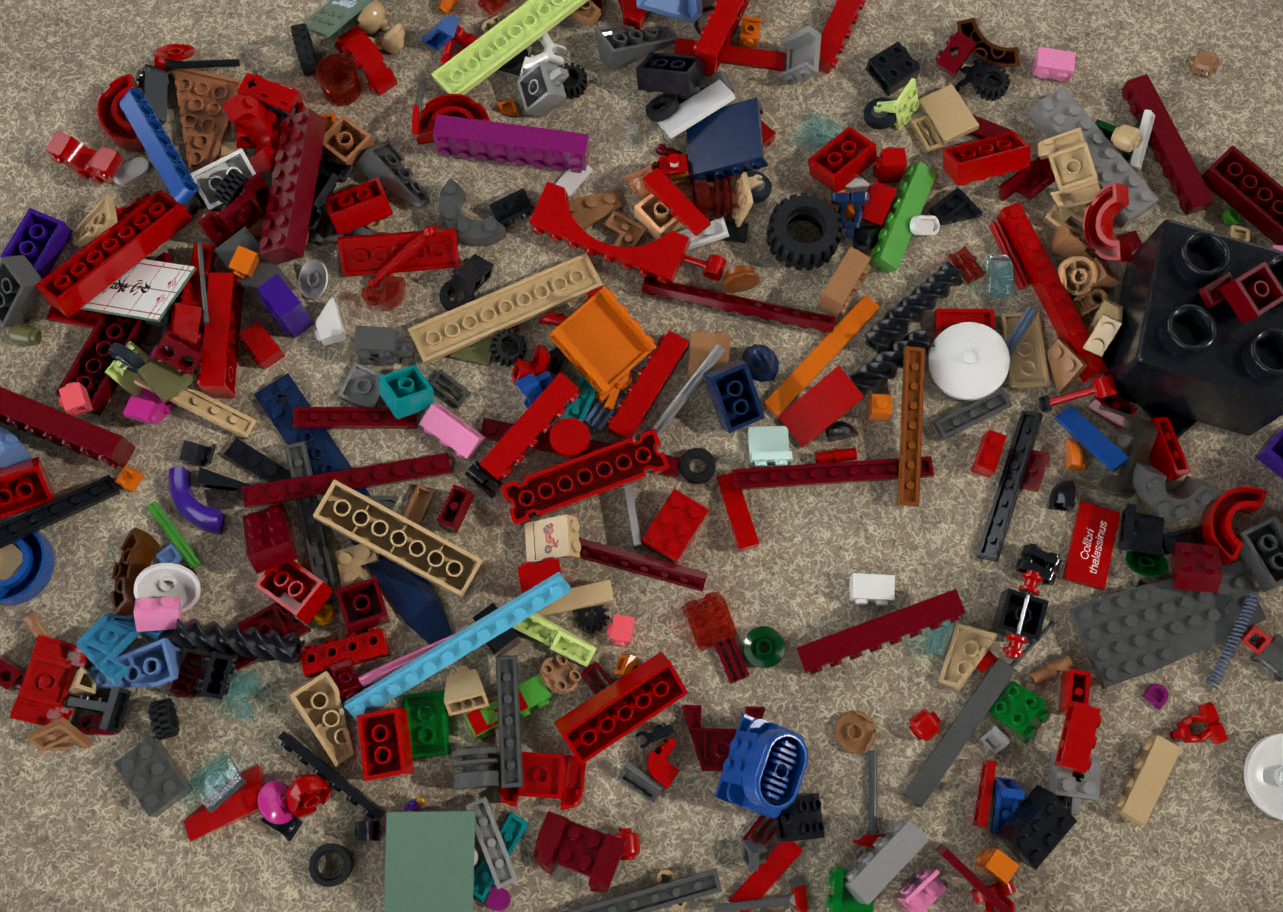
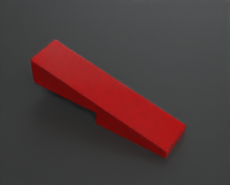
M658 167L643 178L645 188L669 208L671 215L695 236L711 225L710 221Z
M194 244L190 266H194L196 270L183 288L181 304L202 307L197 244ZM202 244L205 281L209 280V273H212L216 258L215 247L212 244Z
M732 473L716 476L738 552L757 548L760 543L742 490H733Z

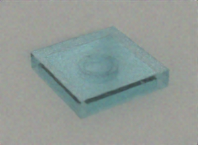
M813 111L794 142L816 153L846 128Z
M225 751L190 780L206 809L211 813L246 783L237 766Z

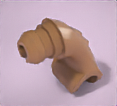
M30 610L22 616L21 620L36 641L38 635L52 638L48 630L41 624L40 620L42 617L34 610Z

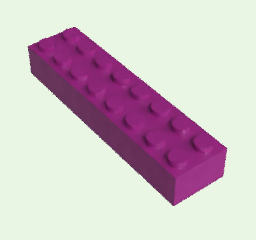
M436 114L432 135L437 153H440L442 156L457 155L463 159L472 157L480 161L495 160L500 164L510 162L518 166H525L526 164L533 165L538 169L549 167L555 171L568 170L570 168V171L574 173H581L582 170L586 171L589 158V134Z

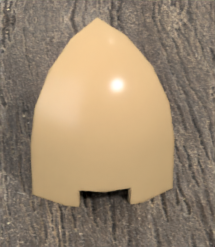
M80 667L72 678L67 694L93 696L96 692V683H94L90 672Z

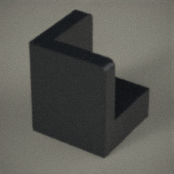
M862 226L859 229H854L853 248L873 249L877 244L878 234L882 227Z

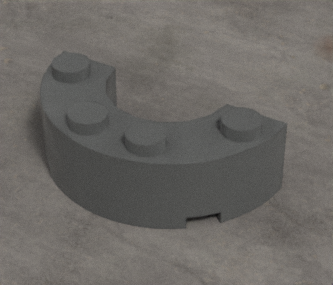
M450 178L444 185L439 197V210L444 227L446 229L456 228L457 241L467 246L486 247L503 240L506 237L505 227L492 215L485 219L473 220L462 214V205L466 201L465 192Z
M1136 463L1134 468L1133 487L1136 489L1137 497L1157 514L1166 518H1182L1199 511L1212 500L1217 491L1216 488L1204 480L1186 476L1177 487L1166 490L1165 482L1167 476L1156 468Z

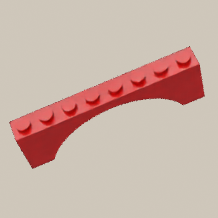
M547 181L529 221L533 229L532 231L536 234H547L556 242H561L562 240L567 242V245L571 248H582L585 250V253L591 256H596V254L602 256V259L608 263L613 264V262H617L626 270H637L638 274L643 277L649 278V276H652L663 285H667V283L673 284L691 243L690 237L673 230L662 238L642 246L618 247L603 243L590 236L577 224L569 208L566 189Z

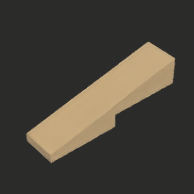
M610 580L571 588V592L536 613L544 617L571 612L576 609L614 603Z

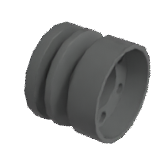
M479 745L452 751L453 758H462V761L453 762V766L463 768V772L453 775L454 790L500 786L499 771L489 770V765L498 763V759H488L489 755L498 754V748Z

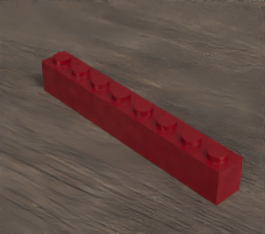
M1148 74L1127 80L1121 90L1123 99L1127 100L1130 106L1131 114L1135 115L1138 122L1142 121L1144 110H1151L1155 115L1148 146L1152 148L1156 162L1160 163L1163 169V176L1169 180L1171 191L1177 196L1181 210L1185 211L1188 216L1207 209L1214 202V199Z
M954 589L799 646L796 649L805 672H810L813 675L823 671V666L830 664L832 668L842 664V660L850 657V660L862 657V652L870 650V653L883 649L881 646L883 644L890 643L891 646L902 642V637L909 635L910 638L922 635L921 630L930 628L933 631L943 627V622L950 620L952 624L963 619L962 615H965L966 611L957 590Z

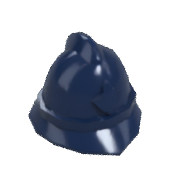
M754 344L747 347L744 351L742 360L748 363L753 380L766 382L775 378L779 372V361L773 350L766 345Z

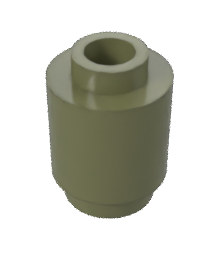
M15 323L10 327L8 336L13 343L34 346L40 344L42 331L35 326Z

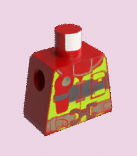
M672 153L669 156L658 158L654 169L658 167L675 186L691 184L686 155Z

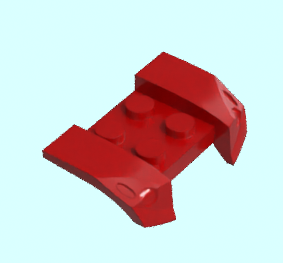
M38 635L23 682L11 710L10 719L41 726L62 717L66 720L69 719L73 711L62 707L76 667L87 669L89 667V659L76 644Z
M522 752L523 787L501 788L500 775L499 799L501 802L517 807L519 796L561 799L560 810L578 807L582 803L586 762L580 765L576 757L572 755Z

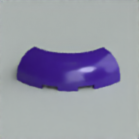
M171 467L168 474L169 489L179 512L186 520L199 529L222 535L225 514L219 509L206 507L197 501L191 488V473L185 467Z

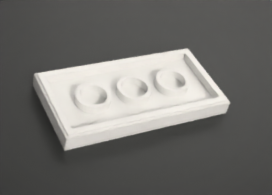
M719 79L679 104L678 110L671 117L657 123L669 138L672 139L735 99L734 93Z

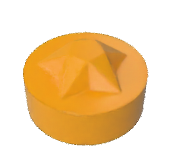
M324 604L314 616V620L318 625H328L334 620L335 612L329 604Z

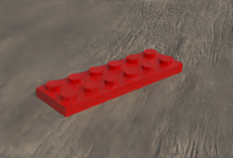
M456 228L436 229L434 237L428 238L427 243L394 273L460 267ZM424 230L338 237L337 242L343 276L376 274L418 234L424 233Z

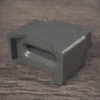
M1276 634L1272 637L1273 640L1259 655L1254 652L1250 660L1262 663L1274 673L1275 680L1282 682L1283 636Z

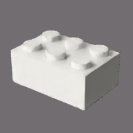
M242 148L190 173L198 186L199 194L210 211L223 205V203L214 198V194L218 185L221 184L220 182L226 174L228 175L229 171L236 169L246 176L248 180L256 174Z

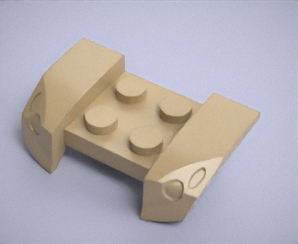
M1081 127L1038 142V155L1041 160L1049 159L1059 190L1050 193L1058 207L1065 210L1092 203L1096 198L1095 195L1100 191V187Z

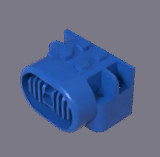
M742 714L735 737L730 744L728 758L723 764V772L714 797L769 818L778 817L781 810L789 807L796 799L807 768L808 750L803 736L778 724Z

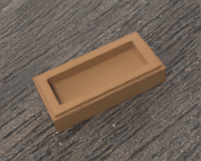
M417 484L402 516L421 526L437 492Z

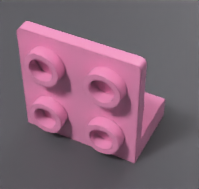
M922 868L914 875L916 878L911 884L906 883L898 890L900 895L896 898L908 912H924L947 890L937 877L940 873L938 869Z

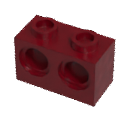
M167 329L153 357L163 364H170L176 367L183 374L188 373L192 375L205 348ZM164 346H170L173 352L166 351ZM183 356H190L193 361H186Z

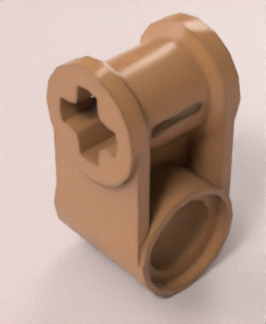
M1094 289L1085 295L1074 298L1072 302L1081 319H1084L1096 312L1103 300L1108 299V296L1104 290ZM1093 298L1098 299L1099 303H1096Z

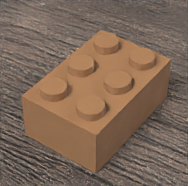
M850 246L822 292L817 308L836 319L840 314L844 315L850 301L854 299L859 290L858 288L863 284L868 275L867 273L871 268L868 265L871 257Z

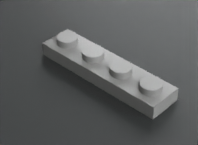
M487 797L465 805L467 810H475V832L497 889L499 890L519 881Z

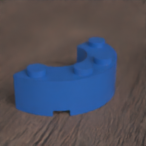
M40 531L14 542L23 553V562L19 571L14 576L0 581L1 605L14 606L25 603L36 597L48 584L54 570L55 557L49 540Z

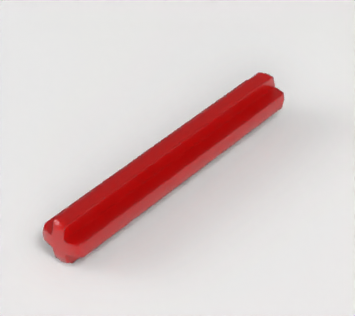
M997 220L990 223L989 228L1018 289H1026L1029 286V282L1000 221Z

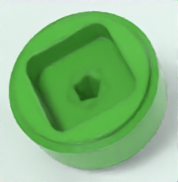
M1228 208L1221 214L1223 221L1229 227L1231 225L1237 226L1241 222L1240 214L1233 208Z

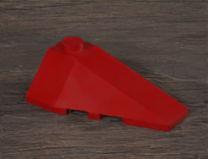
M259 765L238 773L183 821L190 842L260 812L258 794L266 783Z

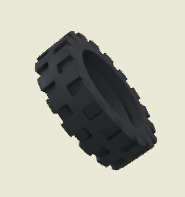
M306 23L292 25L293 42L304 76L319 74L313 42Z

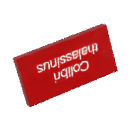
M1082 501L1078 503L1062 579L1100 590L1105 589L1120 512Z

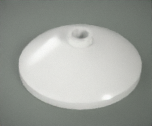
M159 563L149 566L137 576L134 583V596L136 599L180 596L182 613L191 609L197 603L201 591V585L197 576L190 569L174 563Z

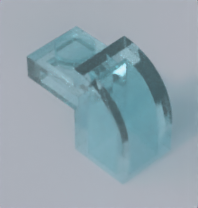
M987 255L986 275L989 277V299L1009 298L1010 282H1013L1011 259L1007 255Z
M250 670L232 680L226 696L227 705H237L238 707L235 708L237 715L240 719L243 718V720L248 722L256 718L249 698L264 692L257 672Z

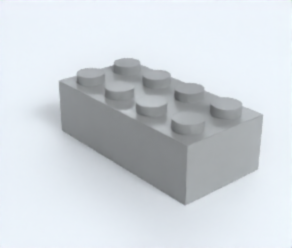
M911 820L893 821L887 828L889 832L884 837L880 836L873 842L872 846L874 848L869 853L864 852L858 858L859 864L854 869L849 868L844 873L843 887L858 903L869 905L929 841Z

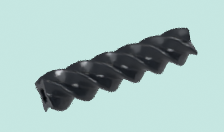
M946 261L937 272L931 274L923 284L917 286L909 296L902 299L896 308L887 312L882 320L876 322L868 332L864 333L866 337L865 344L877 354L881 353L882 347H891L895 343L896 335L906 334L910 323L922 320L924 310L935 309L937 298H947L950 295L951 286H961L963 284L961 278L963 271L955 268L949 261Z
M924 329L915 330L907 334L903 340L894 343L887 351L878 354L871 362L862 365L855 373L848 375L865 397L867 390L879 389L883 379H894L896 377L898 368H903L904 347L925 348V356L928 353L929 347H935Z
M178 618L176 631L172 637L174 643L187 649L199 648L207 652L219 651L227 655L239 654L247 658L259 657L267 661L279 660L288 664L300 662L301 651L305 644V640L300 641L299 636L294 632L281 637L276 630H270L262 635L256 627H250L242 632L235 624L222 629L215 621L202 626L195 618L186 623H183Z

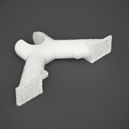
M548 32L537 39L544 47L543 52L536 56L531 55L530 58L525 57L520 76L522 77L524 73L528 72L539 62L545 61L555 65H562L564 59L554 53L566 55L567 49L562 45L553 43Z

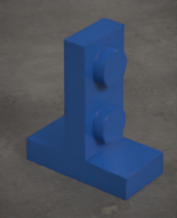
M994 777L995 799L991 824L992 835H997V831L1018 808L1019 799L1024 800L1025 790L1013 778Z

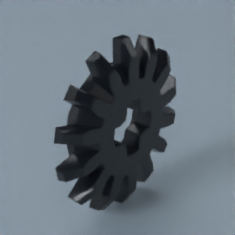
M603 604L573 610L574 614H578L573 620L580 621L577 627L579 628L583 625V632L585 633L587 628L591 629V633H594V628L596 627L598 631H601L599 625L602 624L606 627L607 623L604 622V619H610V616L605 615V612L610 611L609 608L603 609L605 605ZM589 609L597 612L594 620H590L588 616H585Z

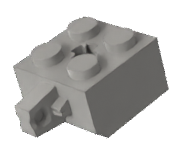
M543 61L534 65L517 80L527 114L543 117L567 98L563 82L569 77L568 69L558 68L555 64Z
M1057 751L1050 752L1049 791L1058 797H1063V802H1067V809L1072 815H1080L1081 804H1084L1085 800H1099L1101 756L1090 755V758H1092L1090 769L1087 770V773L1078 774L1054 766ZM1072 773L1077 775V779L1072 777Z

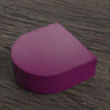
M1153 684L1141 696L1156 709L1160 710L1168 700V691L1161 684Z
M493 884L485 906L496 911L506 909L511 902L510 893L505 888L498 890L496 885Z

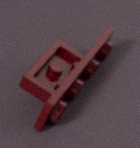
M1038 157L1030 162V167L1023 168L998 187L999 199L1004 201L1015 192H1018L1031 200L1054 183L1053 172L1049 169L1051 166L1049 159L1041 160Z

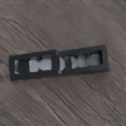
M201 467L199 468L197 484L202 488L236 491V496L243 500L241 487L250 486L249 484Z

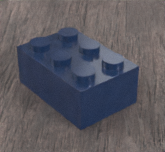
M738 359L703 374L721 429L731 433L765 418L747 362Z

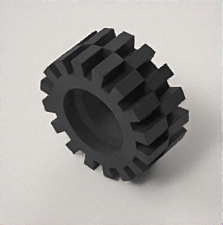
M572 62L571 66H568V63H564L565 67L562 65L559 67L568 69L569 76H573L578 80L575 85H566L563 82L567 98L570 96V99H574L576 95L578 98L580 93L583 95L584 90L587 89V73L583 67L580 69L579 64L575 67Z
M991 65L988 68L989 75H985V78L978 75L986 86L979 88L975 86L974 90L977 89L976 94L981 93L980 98L983 99L985 96L987 101L992 98V101H995L996 98L998 100L1001 99L1010 85L1009 74H1005V69L1001 71V66L995 68V65ZM988 78L996 80L998 87L988 86L985 80Z
M232 169L220 182L221 184L218 185L214 198L228 206L242 193L243 184L248 181V178L236 169Z
M504 329L494 336L490 344V351L492 352L491 357L495 358L494 361L496 363L500 362L501 366L505 364L506 367L515 365L517 359L524 358L527 352V341L524 342L525 337L523 335L520 336L519 331L515 333L514 329H510V331ZM505 341L514 343L516 347L515 353L511 355L505 354L501 349V344Z
M166 698L151 702L148 712L150 714L149 720H151L150 726L153 727L152 732L153 734L155 733V737L158 740L177 736L180 728L178 726L177 709L172 699Z

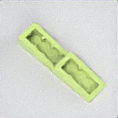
M537 613L512 627L550 646L551 650L586 667L597 647Z

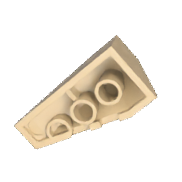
M327 670L303 682L287 693L290 701L335 767L354 755L339 689Z

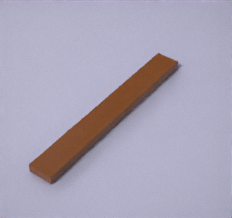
M910 346L904 347L897 505L919 507L925 348Z

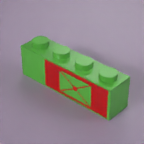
M540 674L519 685L520 720L531 714L530 710L536 707L542 709L550 704L549 700L552 699V696L543 683ZM497 697L488 701L489 706L463 714L476 739L481 738V740L492 736V731L498 728Z

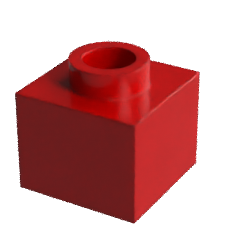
M1254 623L1247 628L1243 636L1239 637L1242 639L1240 640L1258 655L1273 640L1271 636ZM1253 634L1258 635V639L1255 641L1251 640Z

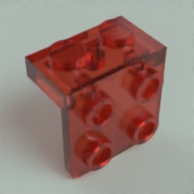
M719 592L708 593L704 598L689 601L685 606L681 607L683 615L689 622L699 650H706L713 647L716 643L737 635L727 603Z

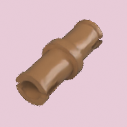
M1065 654L1052 662L1044 663V666L1029 672V676L1032 682L1037 685L1049 677H1056L1057 673L1072 667L1073 663L1069 656Z

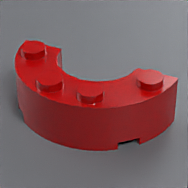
M353 27L336 38V43L334 44L336 50L340 54L344 53L347 58L351 57L353 59L352 61L358 70L361 69L367 78V86L373 93L376 91L381 96L398 84L391 68H387L383 60L385 58L379 49L359 27Z
M127 74L112 81L106 92H102L98 100L97 115L104 130L118 146L133 152H146L131 124L125 121V113L119 104L131 87H138L133 76Z
M462 94L438 96L426 103L425 108L421 111L419 133L416 141L418 145L434 142L432 134L436 114L490 121L488 113L480 103L471 100L469 96Z
M236 95L222 104L230 122L242 125L254 139L255 153L249 160L255 172L262 175L275 167V157L282 129L276 115L260 101L247 95Z
M59 131L55 132L45 149L51 155V159L58 164L63 163L77 171L76 174L87 180L90 177L100 185L111 183L124 162L117 151L101 147L99 152L83 145L72 136Z
M1113 183L1101 189L1095 195L1096 198L1091 205L1088 204L1083 218V235L1088 247L1099 257L1120 263H1133L1132 243L1118 240L1112 228L1116 214L1122 208L1129 205L1128 186Z
M1252 486L1234 488L1213 499L1205 508L1201 518V533L1205 545L1219 546L1221 564L1227 565L1236 561L1244 544L1235 536L1232 530L1231 522L1235 512L1251 514L1260 509L1268 491Z

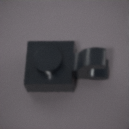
M664 722L653 727L654 732H638L635 735L636 738L640 736L646 738V742L641 744L640 748H646L649 744L673 734L672 725L666 726Z

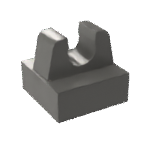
M751 839L743 840L742 860L750 872L758 871L759 865L766 862L765 856L761 853L767 852V849L762 843H753Z

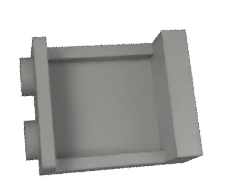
M807 26L781 38L780 45L787 50L786 71L778 75L780 80L788 85H794L799 81L818 74L821 34L811 26Z

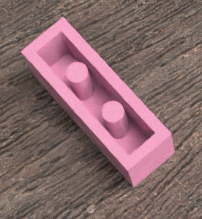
M439 403L431 404L419 423L424 427L423 430L426 433L438 437L442 445L453 448L455 454L462 459L473 458L486 439L485 436Z

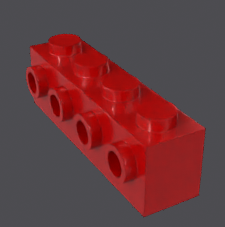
M372 627L363 634H358V632L346 635L345 639L338 640V638L326 640L325 644L317 646V644L305 646V650L301 651V664L304 676L307 678L315 677L326 670L329 673L331 672V665L351 659L354 665L390 656L385 630L379 629V627Z

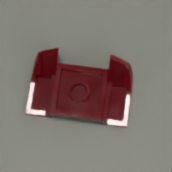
M258 172L243 184L246 191L240 194L231 204L223 208L218 215L212 210L197 222L207 237L217 247L243 227L248 229L261 217L266 216L269 189Z
M548 811L537 836L533 857L536 864L550 875H552L554 864L589 877L588 885L591 892H607L627 840L609 833L604 834Z

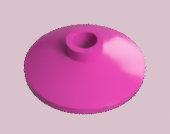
M280 781L268 782L260 789L258 794V807L265 819L274 824H285L294 817L285 799L289 786Z

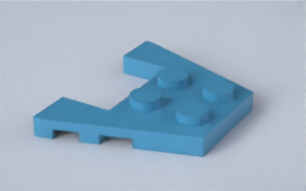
M104 614L76 643L77 647L113 685H116L129 671L127 666L114 659L139 634H144L158 641L169 630L137 632L135 620L132 617Z

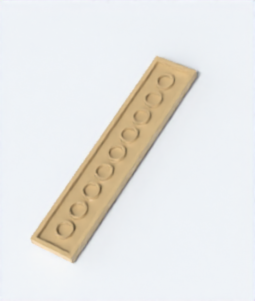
M584 253L407 329L425 365L493 336L499 331L502 332L504 329H509L588 295V292L599 288V286L601 287L603 283L587 253Z

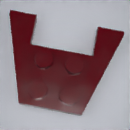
M682 705L683 714L701 771L723 772V764L728 758L730 744L735 737L737 729L702 728V705ZM745 707L746 715L755 719H762L765 707Z

